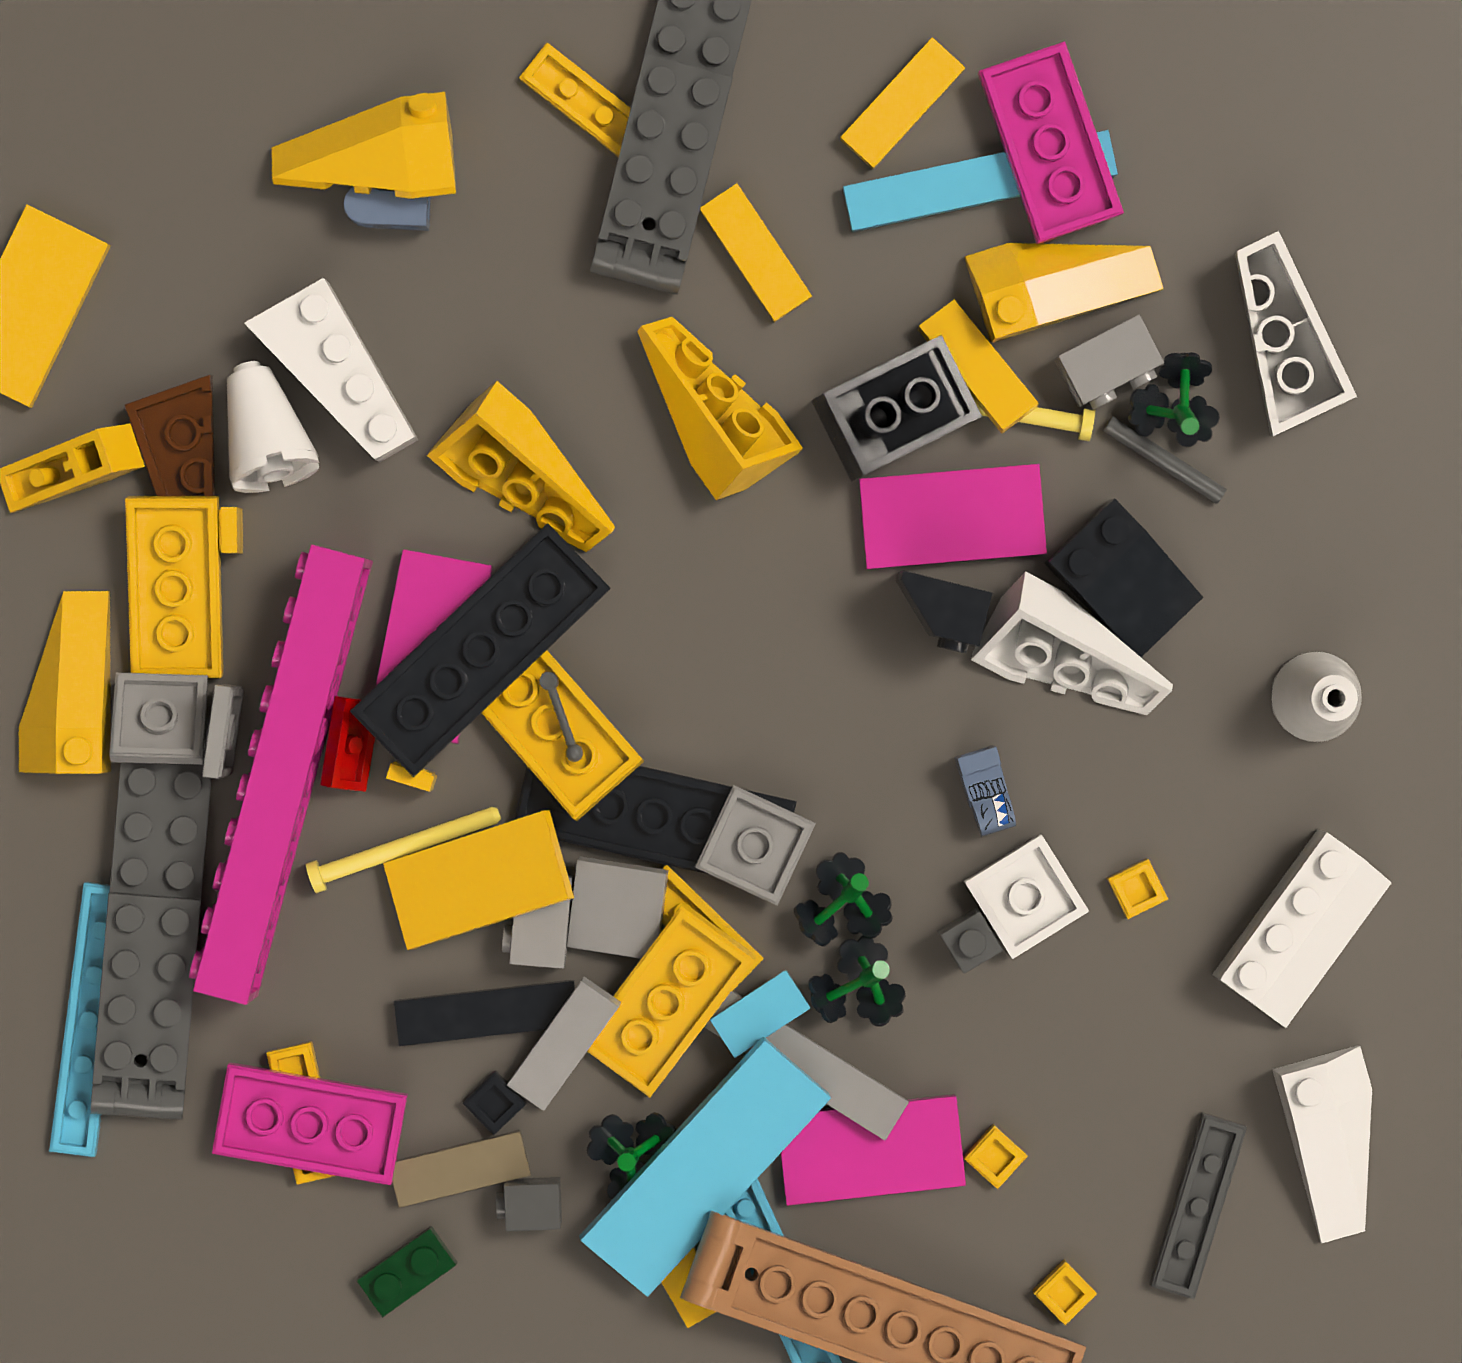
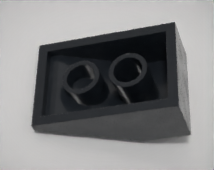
M942 335L821 394L811 401L851 482L982 417Z
M1115 498L1109 500L1044 563L1110 632L1140 657L1148 652L1203 598L1151 535Z

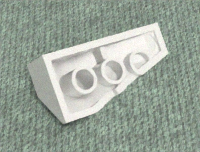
M1026 571L1001 597L982 634L980 646L975 647L971 657L972 661L1008 680L1022 684L1025 683L1026 678L1051 684L1050 691L1065 694L1067 688L1091 694L1092 699L1096 703L1143 715H1148L1172 692L1173 687L1172 683L1065 592Z
M1357 1045L1272 1069L1320 1242L1325 1243L1364 1232L1372 1087L1361 1047Z

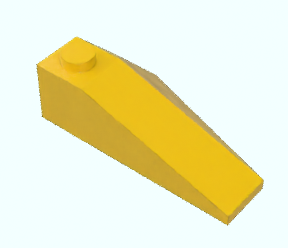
M445 92L419 93L398 97L271 147L273 184L323 190L331 187L333 184L354 186L355 193L370 194L372 188L394 190L396 197L409 199L456 193L453 137Z
M1006 243L964 257L991 343L1164 289L1151 246Z
M673 316L642 325L638 329V335L690 464L715 500L748 489L803 449L779 413L767 402L761 407L742 390L746 383L736 374L729 378L712 362V352Z
M498 381L493 383L467 407L427 454V457L461 486L472 492H475L477 487L501 499L498 506L510 512L516 507L535 517L538 527L541 529L548 523L566 542L584 552L592 549L611 534L615 528L612 521L532 411Z
M63 591L19 725V772L51 774H101L111 772L110 591Z

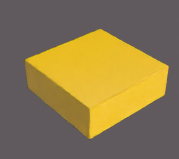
M221 507V510H219V551L221 553L243 554L242 508Z
M398 761L390 763L386 779L428 792L433 791L437 778L435 772L422 769L413 778Z
M1147 858L1107 877L1111 889L1127 919L1168 900Z
M994 1124L963 1156L996 1189L1028 1157L1021 1148Z
M1065 1260L1032 1290L1064 1325L1097 1295V1292Z

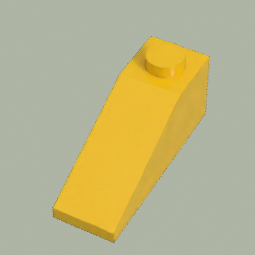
M131 423L95 429L0 468V485L9 512L13 513L104 483L145 467Z

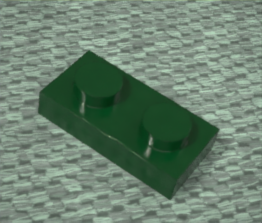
M430 1226L358 1277L357 1282L383 1318L455 1267L457 1261L434 1228Z

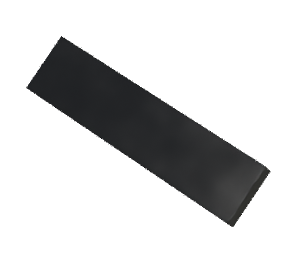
M574 980L395 1000L394 1008L399 1046L546 1030L575 990Z

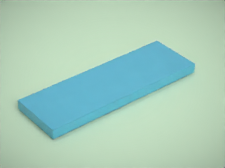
M763 1036L579 1235L580 1241L648 1297L701 1240L711 1211L724 1215L831 1099L830 1094Z

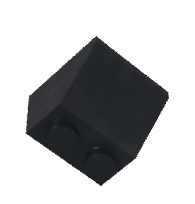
M907 571L898 572L896 578L898 586L928 636L939 638L937 647L967 653L968 646H980L992 592Z

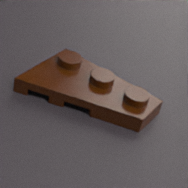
M207 375L125 404L156 495L215 496L213 376Z

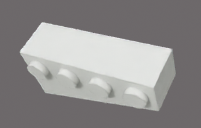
M1279 231L1236 251L1235 258L1270 435L1275 436L1357 397Z
M325 278L320 279L245 322L246 326L376 461L381 462L418 441L416 434L331 285Z

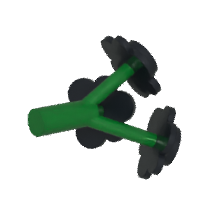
M1194 352L1171 353L1165 356L1164 365L1159 369V375L1162 378L1168 379V384L1171 387L1180 389V398L1173 402L1170 409L1168 408V396L1165 393L1159 392L1157 385L1148 384L1145 389H1136L1130 398L1131 410L1128 414V420L1131 424L1135 425L1136 432L1140 436L1147 437L1152 434L1154 428H1161L1164 425L1165 418H1170L1167 423L1168 429L1176 433V438L1180 445L1192 447L1198 440L1202 442L1209 441L1213 436L1211 428L1215 427L1220 420L1219 412L1216 408L1207 406V401L1202 396H1195L1190 401L1189 390L1190 385L1200 386L1204 383V377L1212 373V364L1206 360H1200V356Z
M838 852L833 856L832 860L821 861L816 868V874L821 880L817 888L822 895H830L833 902L825 908L819 907L813 900H807L804 904L799 903L794 907V915L799 921L801 932L819 946H827L831 940L838 936V931L833 926L835 923L833 914L844 904L846 906L843 913L849 921L847 924L849 932L852 934L861 933L867 939L876 938L881 933L882 926L889 925L893 920V916L889 911L892 906L890 897L885 893L873 895L871 892L865 891L869 885V880L864 875L865 865L859 858H848L845 853Z
M861 936L858 941L847 939L840 945L839 953L842 958L838 960L837 968L841 973L847 974L850 982L842 986L834 984L832 977L828 974L816 975L809 979L811 1003L828 1023H833L838 1018L846 1016V1008L843 1005L846 1002V994L859 988L856 993V998L859 1002L857 1013L861 1018H869L872 1025L877 1027L884 1026L890 1021L891 1017H898L903 1013L902 1002L906 997L905 989L900 984L889 985V982L884 979L890 973L889 965L885 962L888 957V951L883 944L874 943L873 939Z
M654 1112L648 1115L646 1120L637 1122L636 1131L639 1136L636 1138V1148H634V1142L630 1138L634 1131L633 1126L629 1122H622L621 1118L615 1114L606 1116L602 1120L601 1126L597 1125L590 1129L589 1137L592 1141L587 1146L588 1156L596 1161L602 1159L607 1165H612L617 1161L619 1167L612 1169L610 1172V1180L612 1182L607 1188V1194L611 1200L644 1166L639 1157L643 1154H651L652 1157L676 1131L673 1125L666 1123L661 1114Z

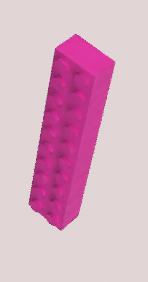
M312 544L309 553L301 552L295 573V578L302 580L298 596L289 597L283 618V623L290 624L286 641L277 642L271 666L278 669L275 683L272 686L266 685L260 704V712L266 713L263 728L254 730L249 745L248 756L255 757L252 770L248 775H242L237 791L236 800L243 802L240 815L236 819L231 818L225 836L224 844L231 846L229 857L225 863H219L213 882V889L219 890V895L213 908H207L202 923L201 933L208 935L206 944L201 952L196 951L190 969L189 978L196 979L193 989L195 992L248 1005L259 995L327 738L334 697L338 696L372 568V560Z

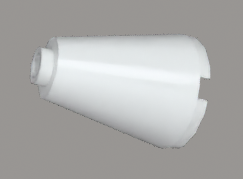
M249 361L237 365L233 369L234 373L227 378L229 478L232 481L233 489L243 493H259L270 491L269 482L282 480L284 487L309 478L319 469V456L271 368L260 366V363L257 361Z
M1309 652L1298 655L1283 665L1273 681L1272 708L1275 717L1286 731L1306 741L1322 742L1340 736L1353 724L1361 706V687L1356 674L1345 661L1329 653Z

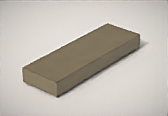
M521 1130L396 1160L393 1186L399 1208L531 1176Z

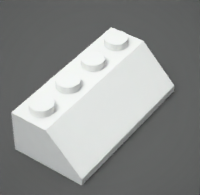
M1317 829L1212 975L1286 1028L1392 882L1365 859L1328 832Z

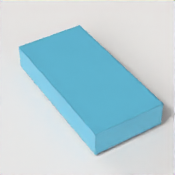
M784 970L711 1018L710 1021L734 1058L754 1046L763 1036L765 1038L811 1007L787 970Z

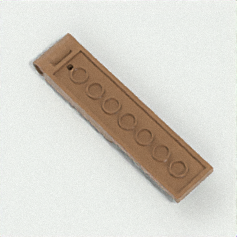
M714 1211L710 1213L680 1296L681 1299L858 1363H1081L1086 1350V1346L929 1290L907 1280L741 1220L720 1215ZM748 1268H753V1276L745 1278V1271Z

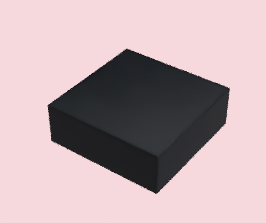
M496 1070L463 1101L468 1110L493 1135L527 1104L520 1094L507 1086L508 1082Z

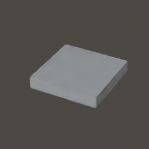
M116 672L110 744L111 762L203 765L208 676Z
M215 685L202 777L220 779L233 774L244 695L243 686Z
M733 785L695 868L778 906L816 823Z
M580 856L576 865L573 890L574 899H572L567 947L641 959L661 933L669 870Z

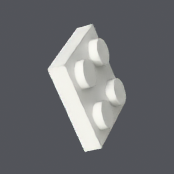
M1042 834L1035 836L964 881L1012 959L1089 912Z

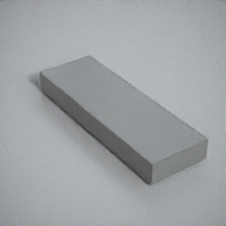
M583 977L510 1078L507 1086L544 1111L617 1011L621 1002L586 977Z

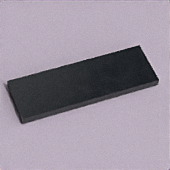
M547 523L369 692L350 713L414 778L611 588Z
M527 766L515 820L540 811L550 810L559 841L708 874L695 868L732 786L639 766L578 821H575ZM746 790L791 812L795 811L797 801Z

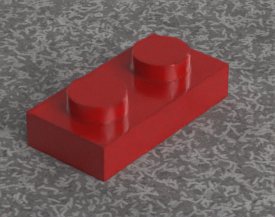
M334 697L320 782L321 786L366 792L375 737L350 713L362 699Z

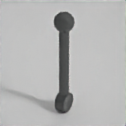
M545 672L540 677V685L549 693L567 744L566 757L572 762H577L583 757V749L574 740L557 692L558 677L552 672Z

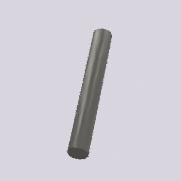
M1112 416L1105 426L1103 432L1214 503L1218 504L1225 494L1226 488L1148 438L1140 436L1134 429Z

